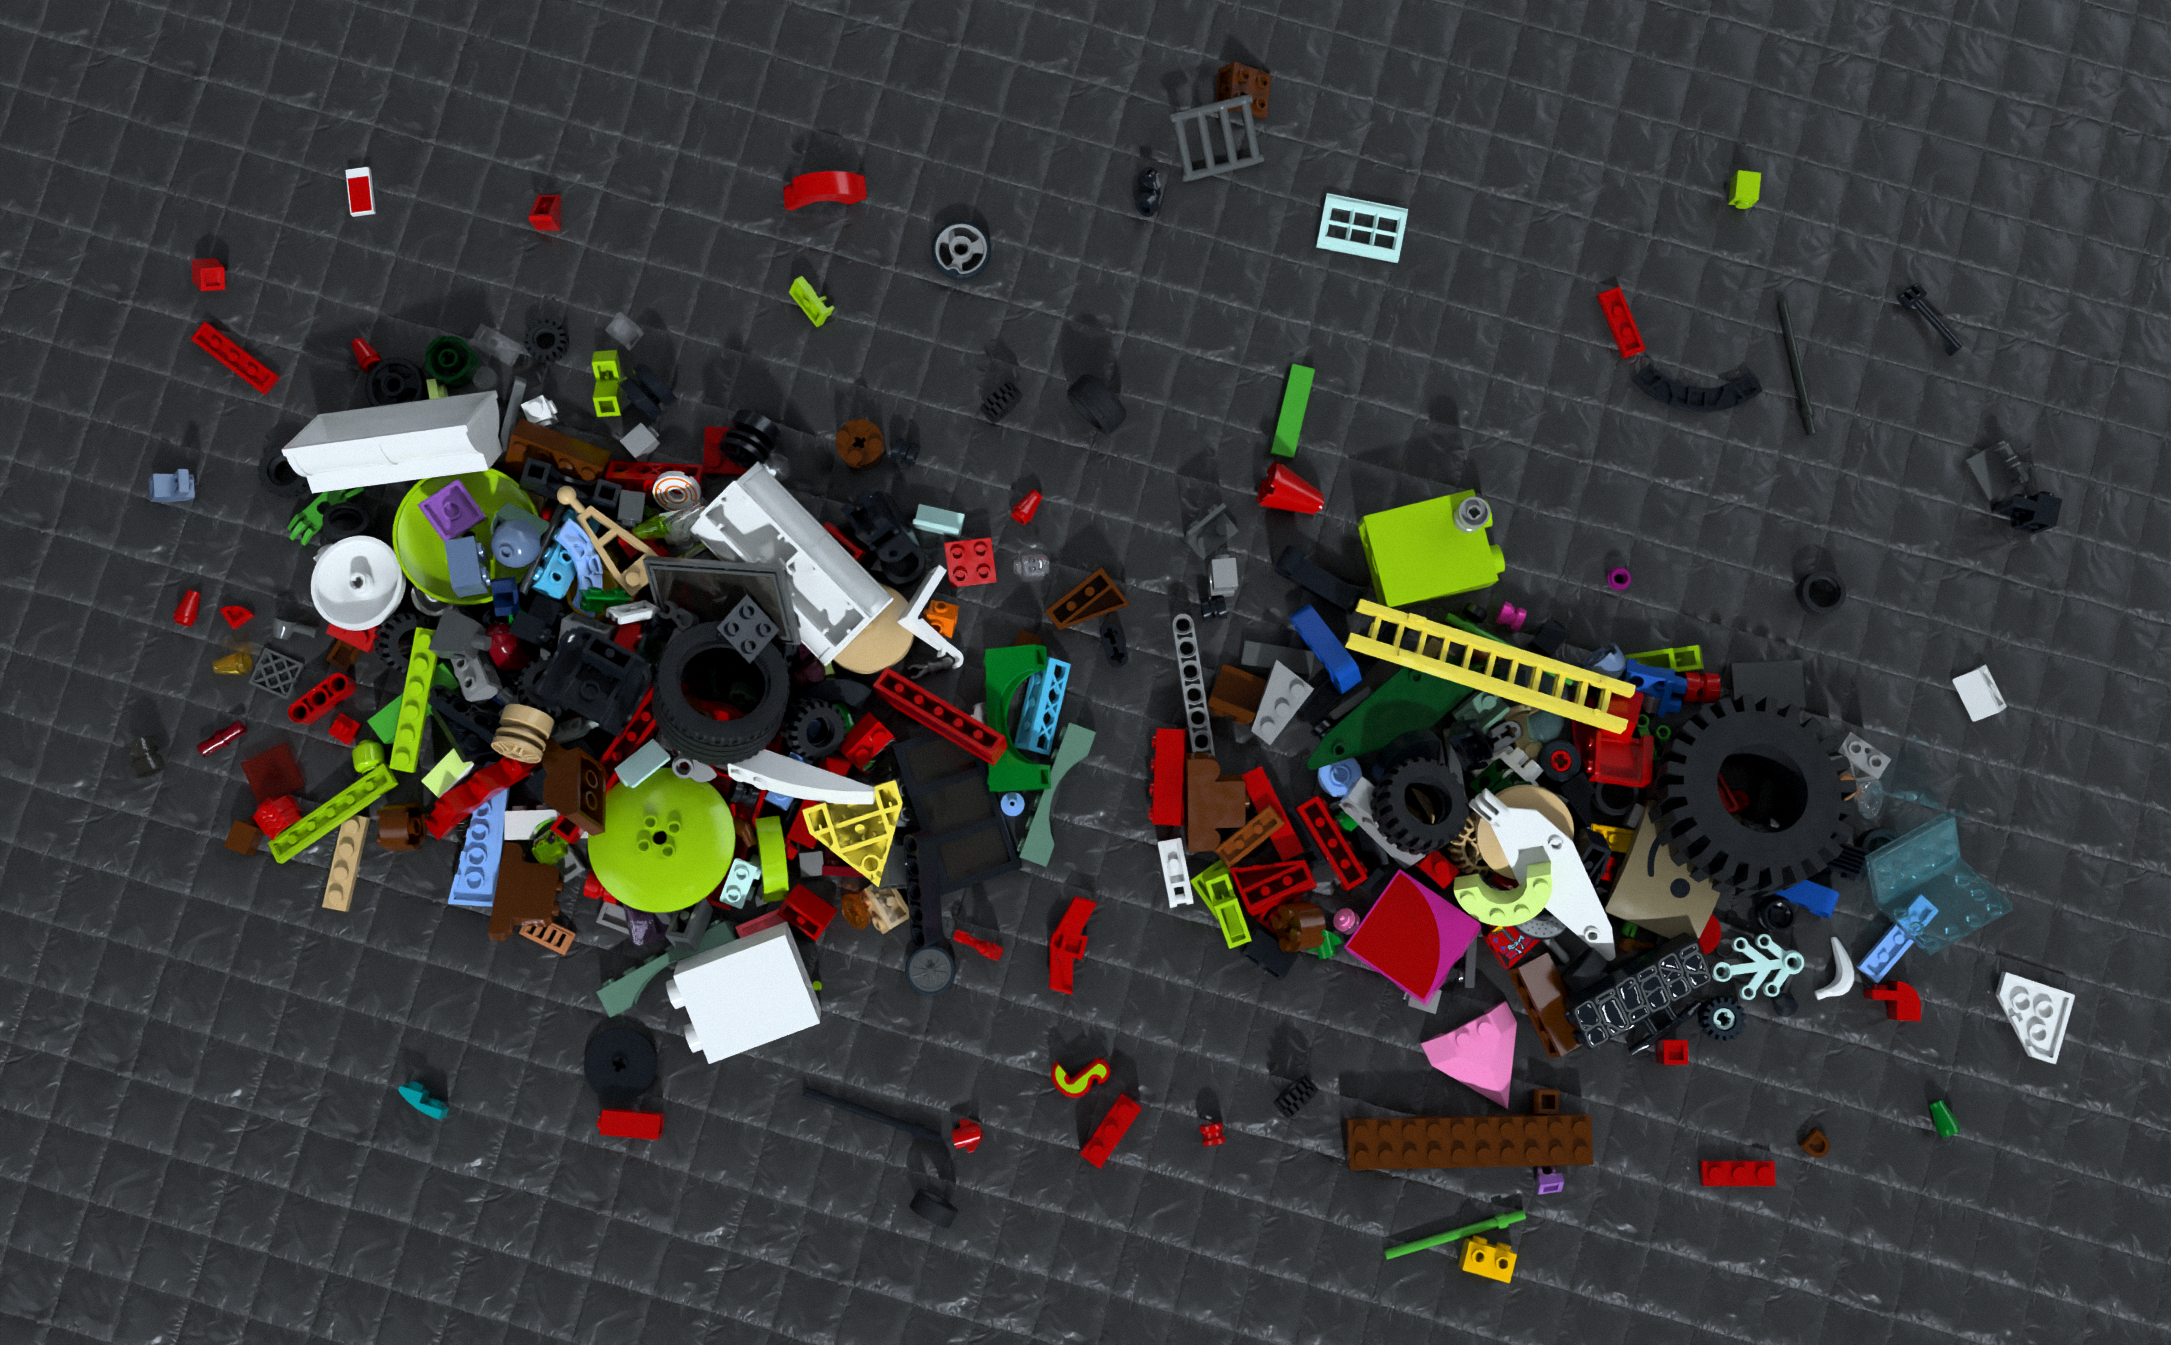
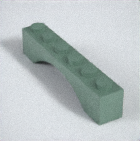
M1069 723L1068 727H1062L1058 740L1062 741L1060 749H1054L1050 762L1054 763L1050 772L1051 789H1044L1043 794L1038 793L1034 807H1037L1035 816H1029L1025 829L1029 830L1027 838H1021L1017 849L1018 852H1021L1020 858L1047 867L1055 846L1049 822L1053 794L1066 772L1077 762L1088 756L1096 732Z
M719 919L707 926L709 930L705 931L697 952L676 949L671 945L665 949L666 954L659 958L655 954L644 960L645 965L639 969H636L634 966L622 973L624 977L615 981L612 978L602 983L603 989L596 993L608 1016L614 1017L636 1005L647 983L669 964L737 940L738 938L729 921L721 922Z

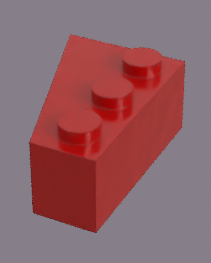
M1305 860L1230 868L1246 908L1252 916L1318 887Z

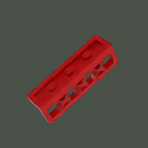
M610 461L605 481L622 485L621 490L645 493V498H654L653 487L655 481L662 473L668 471H680L685 474L697 473L696 476L691 477L700 486L701 496L699 501H701L703 495L701 485L703 465ZM615 469L626 470L622 473L614 472ZM642 470H643V471H649V472H647V473H645V474H640V473H638V472H640V471H642ZM678 489L671 490L675 494H683Z

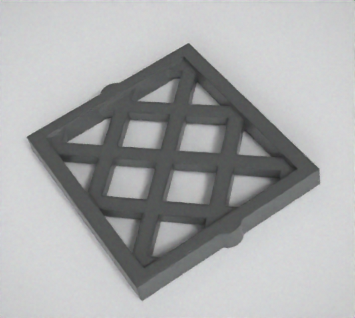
M264 648L248 683L289 700L305 664ZM272 654L281 658L274 660ZM268 655L270 662L263 665V660ZM286 660L295 663V665L289 667ZM283 661L285 669L278 671L275 664ZM272 665L274 673L267 676L264 668ZM298 667V671L293 678L290 670ZM261 670L263 677L256 680V675ZM287 672L289 680L282 682L279 674ZM276 676L278 684L271 686L268 679ZM265 680L267 687L262 686L258 683ZM291 682V686L286 693L283 685ZM280 687L282 694L273 689Z

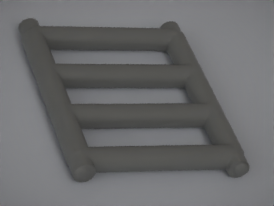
M1251 94L1169 115L1171 123L1174 122L1184 170V174H1182L1183 182L1264 162V157L1259 153L1250 105L1253 102ZM1238 106L1242 108L1251 155L1241 159H1237L1228 109ZM1219 111L1229 162L1215 165L1205 115ZM1196 117L1206 168L1193 171L1183 120Z

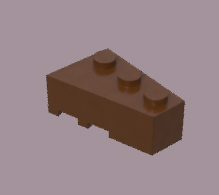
M1100 567L1043 612L1056 629L1061 630L1130 604Z

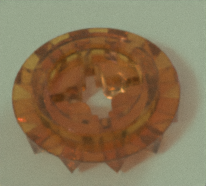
M850 892L844 895L841 900V909L846 921L852 927L859 930L866 928L871 923L870 917L872 915L868 911L869 906L865 904V899L860 898L858 893L852 894Z

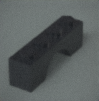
M528 457L519 489L558 500V490L563 486H570L576 492V499L586 509L591 505L602 514L613 517L622 485L599 478L593 481L573 479L558 472L552 464Z

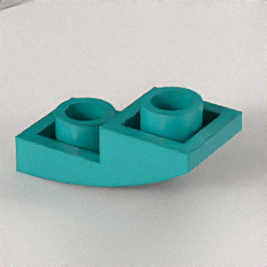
M409 1081V1084L399 1086L398 1091L416 1109L438 1120L447 1116L449 1107L443 1106V1102L437 1099L429 1098L427 1100L430 1091L423 1089L424 1085Z

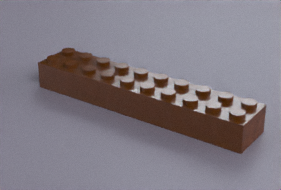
M1585 1112L1344 1117L1346 1166L1349 1170L1593 1165L1591 1115Z

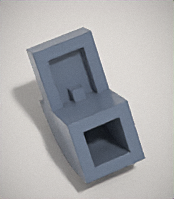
M178 469L174 474H152L149 478L150 502H177L194 499V475H189L188 469Z

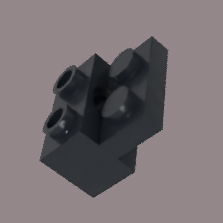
M2041 491L2033 496L2014 494V496L1993 504L1991 513L2014 519L2012 525L2014 529L2037 534L2057 525L2063 499L2054 497L2053 493Z

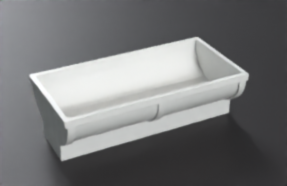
M496 390L319 414L282 449L283 456L287 457L292 469L298 475L307 478L312 493L489 470L503 452L498 438L499 409L496 400L498 395Z
M756 462L738 480L733 481L699 515L700 518L690 528L691 532L721 561L783 565L801 642L825 666L894 600L760 462ZM744 575L747 587L783 623L772 577Z

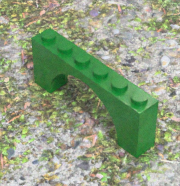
M1033 644L985 649L984 666L986 668V680L984 686L987 698L985 706L987 726L1004 735L1007 743V749L995 766L989 764V775L987 778L989 791L1010 792L1051 789L1050 765L1037 764L1025 758L1013 744L1007 722L1009 704L1018 686L1032 674L1047 670L1046 646Z

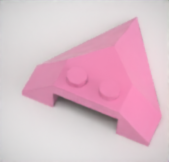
M1506 1001L1485 1010V1014L1446 1034L1440 1033L1420 1043L1432 1066L1508 1109L1517 1021Z

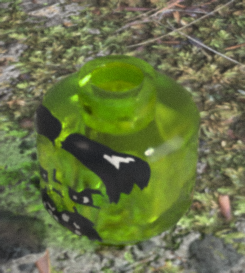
M548 830L534 840L532 852L541 864L553 865L568 854L567 845L570 843L552 830Z

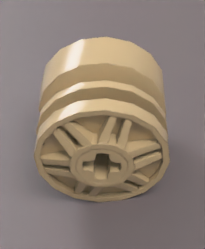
M520 704L505 705L499 722L503 727L497 728L496 737L493 738L491 747L508 758L527 763H538L541 761L542 751L546 747L543 740L549 738L555 721L546 713Z

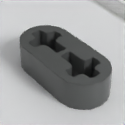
M1510 720L1488 731L1485 734L1487 741V736L1490 739L1498 736L1500 739L1494 743V749L1490 746L1493 753L1519 740L1523 735V727L1518 721ZM1508 725L1511 728L1516 727L1515 737L1512 735L1503 736L1502 733L1509 730Z

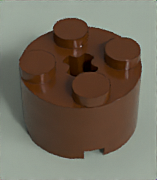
M855 419L847 422L840 428L836 435V448L841 459L848 467L867 471L873 469L881 462L885 452V441L875 424L866 419ZM862 442L864 448L860 449L857 443Z
M418 802L389 803L383 808H379L376 813L377 821L379 822L378 846L384 847L387 851L420 850L423 845H420L421 840H426L427 836L426 814L420 813L418 808L422 807V805Z
M1310 900L1283 904L1278 908L1276 915L1272 916L1271 925L1276 930L1279 947L1283 952L1314 949L1323 944L1325 937L1321 936L1322 930L1326 929V923L1322 910L1317 904H1312Z

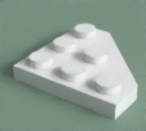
M2002 972L1995 995L2025 1051L2030 1057L2056 1064L2075 995L2007 972Z

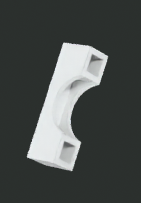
M549 805L536 806V810H527V806H512V811H505L504 840H535L539 830L545 824L557 820L560 813L556 810H551ZM585 831L580 838H588V833Z

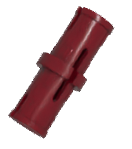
M237 720L222 730L218 729L214 732L213 736L197 744V750L206 758L222 747L226 748L234 739L247 733V728L243 722Z

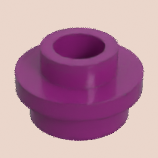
M1615 567L1607 574V583L1614 590H1624L1631 582L1630 573L1623 567ZM1616 575L1622 578L1621 583L1615 581Z

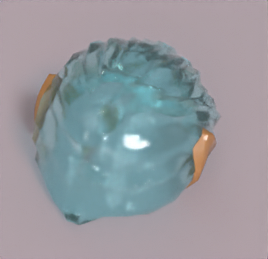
M1532 707L1531 712L1527 714L1526 721L1530 741L1547 744L1560 737L1564 725L1563 716Z

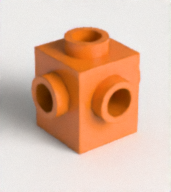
M931 600L929 609L924 608L922 618L941 636L952 638L957 624L959 606L943 601Z

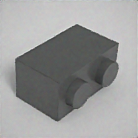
M629 490L620 491L616 524L625 530H631L640 526L645 493Z

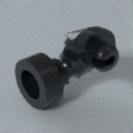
M1147 167L1139 173V185L1145 192L1135 200V206L1142 215L1152 217L1159 209L1158 201L1161 196L1159 173L1154 168Z

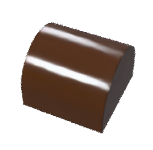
M1533 1088V1113L1559 1114V1089Z

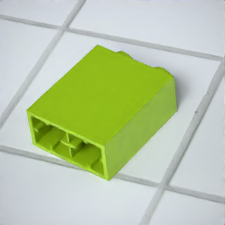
M1474 489L1362 517L1357 526L1379 605L1400 610L1488 588L1499 581L1497 573L1505 571L1503 553L1498 544L1489 546L1485 528L1491 527L1493 524L1491 509L1488 521L1473 533L1461 532L1453 523L1454 510L1465 499L1476 497Z

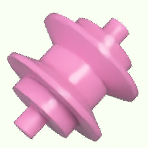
M1343 908L1335 914L1333 923L1336 929L1346 935H1350L1359 927L1360 917L1351 909Z

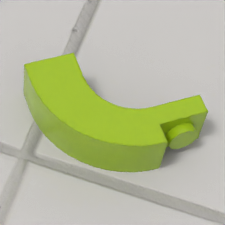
M780 817L755 819V829L761 865L763 901L785 900L788 896L787 891H789Z

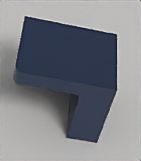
M516 578L492 579L491 587L495 616L517 614L520 611Z

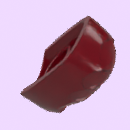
M504 622L491 624L487 629L485 636L492 638V646L488 651L501 671L521 670L528 665L531 658L530 652L524 646L523 641L508 633L511 627Z

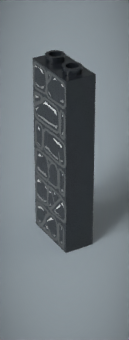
M1684 932L1562 1001L1561 1003L1565 1009L1563 1015L1574 1029L1572 1035L1579 1045L1583 1044L1591 1050L1714 979L1697 939Z

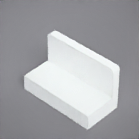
M1986 664L1952 680L1972 721L1994 715L2007 707Z

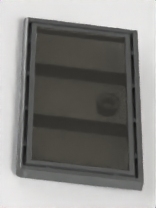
M646 556L643 559L655 606L660 608V612L668 614L670 607L664 602L673 601L678 605V608L696 613L699 617V624L722 621L747 594L780 629L771 639L772 643L799 645L801 643L783 565Z

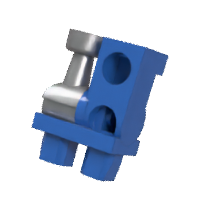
M1627 658L1622 681L1636 685L1635 691L1644 694L1642 705L1645 711L1657 713V716L1665 717L1666 712L1679 713L1682 698L1671 696L1672 692L1685 694L1687 679L1675 676L1674 669L1668 668L1666 670L1661 667H1649L1637 664V660Z

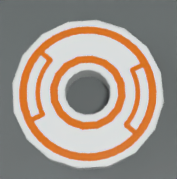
M680 471L662 473L655 481L653 487V496L658 505L671 512L696 507L701 496V490L693 477L690 476L689 478ZM678 489L683 494H675L671 490Z

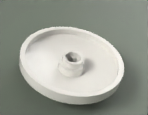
M369 536L348 537L333 544L318 560L311 579L312 599L322 617L333 625L353 631L373 628L388 619L399 606L406 587V575L397 561L394 549L381 540Z

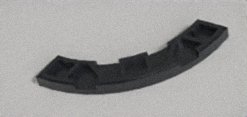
M1651 363L1631 378L1642 391L1655 400L1670 407L1691 412H1715L1730 409L1743 404L1763 391L1762 387L1749 373L1734 382L1716 388L1683 386L1663 375Z

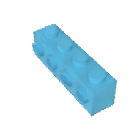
M567 509L561 521L564 524L566 519L570 518L579 525L576 521V517L579 515L574 509ZM590 517L586 522L594 534H596L601 523ZM561 528L554 532L552 536L554 542L544 552L542 566H539L533 573L532 579H534V582L531 586L535 591L556 602L566 595L577 572L568 551L555 540Z

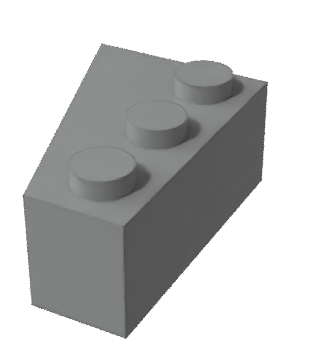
M1274 659L1249 730L1271 745L1314 688L1278 660Z

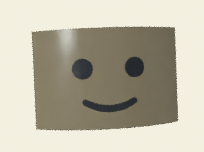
M1645 796L1642 804L1644 811L1636 826L1623 864L1617 870L1603 909L1611 915L1670 940L1685 932L1698 941L1712 914L1720 892L1712 890L1713 877L1697 882L1689 876L1695 867L1691 861L1678 867L1671 860V857L1680 849L1674 841L1663 847L1659 843L1656 836L1663 832L1666 826L1664 822L1651 824L1648 813L1658 805V801L1646 800ZM1730 814L1732 818L1741 824L1740 815Z

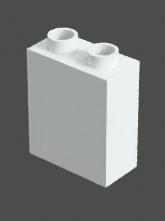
M787 921L678 961L673 974L674 979L666 982L667 992L673 1007L678 1009L685 1006L692 1021L684 1025L686 1040L691 1051L695 1053L703 1050L709 1064L820 1023L821 1006Z

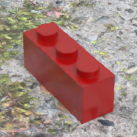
M1121 1091L1080 1150V1155L1100 1169L1142 1109L1141 1105Z

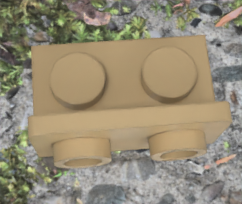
M872 884L859 893L862 907L869 911L875 928L881 931L882 934L887 933L892 928L909 919V908L897 889L873 890Z

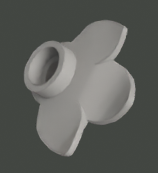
M679 751L678 756L672 763L673 772L680 778L691 777L697 782H706L717 776L716 771L709 764L689 759V757L682 755ZM687 762L689 764V768L683 769L681 767V763Z

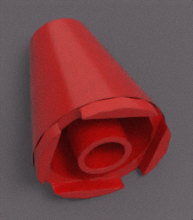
M1274 461L1266 471L1269 475L1266 480H1262L1258 490V505L1307 514H1315L1317 511H1321L1325 503L1322 492L1282 463Z

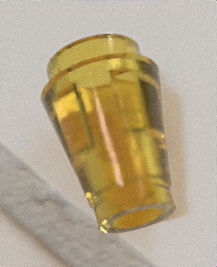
M240 651L213 662V670L216 674L245 675L252 669L250 655Z

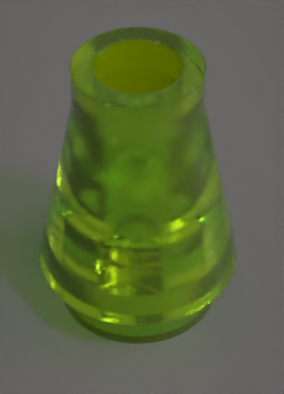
M655 515L642 524L633 527L632 532L633 536L639 540L664 538L666 534L670 533V527L664 515Z

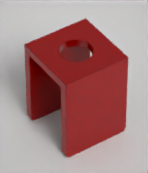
M1635 691L1634 695L1629 698L1612 692L1607 714L1628 720L1627 728L1621 734L1599 728L1601 734L1629 743L1638 721L1644 694Z

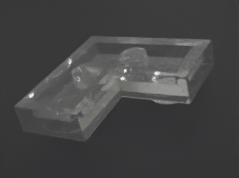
M703 497L662 521L682 558L689 559L705 549L701 540L690 530L700 518L699 515L709 506Z

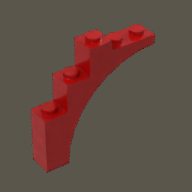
M504 756L499 762L477 771L467 783L445 792L435 803L436 808L425 820L428 830L437 840L445 837L462 820L494 796L525 778L536 768H543L541 762L527 763Z

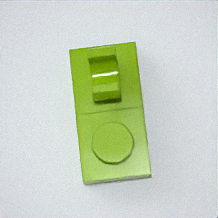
M803 276L795 279L789 290L790 295L816 327L823 325L827 316L831 315L835 307L830 306L826 308L824 303L827 297L822 296L818 298L813 287Z

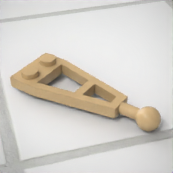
M561 487L557 492L558 501L564 505H570L579 515L576 517L577 523L591 539L590 542L614 581L633 598L649 584L643 559L646 556L658 555L649 546L591 505L586 509L576 499V492L572 487ZM590 517H593L610 529L599 540L586 522ZM617 535L644 554L622 574L619 573L603 548Z

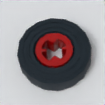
M1556 740L1542 747L1537 757V764L1543 770L1541 773L1543 777L1549 781L1561 783L1567 782L1576 776L1580 770L1581 759L1575 746L1566 741ZM1557 755H1559L1560 760H1564V764L1560 765L1561 768L1558 767L1557 763H1554V759L1558 758Z

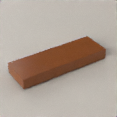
M1269 805L1246 823L1244 827L1240 828L1214 849V851L1230 869L1285 823Z

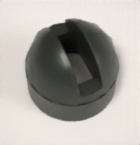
M644 501L643 517L646 520L650 517L652 521L657 519L662 507L655 502Z

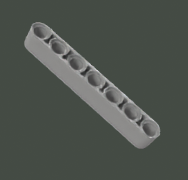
M1179 614L1172 622V635L1191 753L1206 752L1215 757L1194 622L1189 615ZM1179 620H1185L1189 624V629L1187 631H1180L1177 629L1176 623ZM1183 643L1190 644L1193 652L1188 655L1183 654L1180 651V645ZM1187 666L1194 667L1196 676L1193 678L1186 677L1183 672L1184 668ZM1191 689L1197 690L1200 693V699L1198 701L1189 700L1187 692ZM1195 712L1201 713L1204 717V721L1200 725H1196L1191 721V715ZM1197 736H1204L1208 742L1205 748H1199L1195 745V738Z

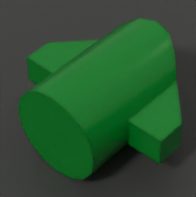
M1324 929L1321 936L1325 937L1323 944L1318 948L1308 949L1309 952L1317 950L1319 960L1338 955L1335 945L1342 944L1339 936L1328 929Z

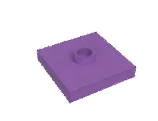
M459 478L418 504V507L443 541L457 539L487 519Z

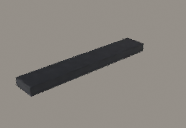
M1385 621L1379 628L1376 641L1392 645L1397 624ZM1404 627L1402 638L1411 630L1410 628ZM1354 651L1350 655L1359 668L1361 678L1380 660V658ZM1329 676L1307 697L1298 711L1314 725L1343 695L1335 688Z

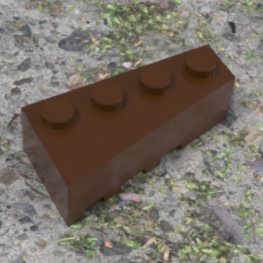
M521 418L511 434L503 469L523 473L527 458L529 457L552 464L558 472L567 477L582 481H593L603 478L608 467L611 452Z

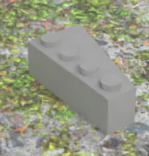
M1361 776L1351 785L1338 805L1406 870L1424 858L1426 854L1419 853L1418 855H1413L1409 853V850L1402 852L1396 848L1397 845L1395 843L1390 845L1386 841L1387 837L1384 833H1379L1377 830L1379 825L1377 822L1374 823L1372 814L1375 811L1371 810V800L1374 799L1372 792L1375 786Z

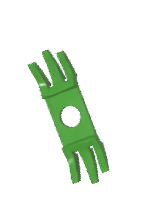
M358 487L346 494L345 492L348 489L323 492L305 510L296 514L287 527L289 531H292L289 538L293 541L308 528L301 540V543L306 546L311 537L320 531L323 526V514H320L318 511V505L321 502L328 501L331 506L336 503L350 502L355 496L364 492L365 489Z

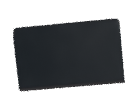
M1358 825L1354 831L1361 859L1366 869L1389 864L1387 852Z

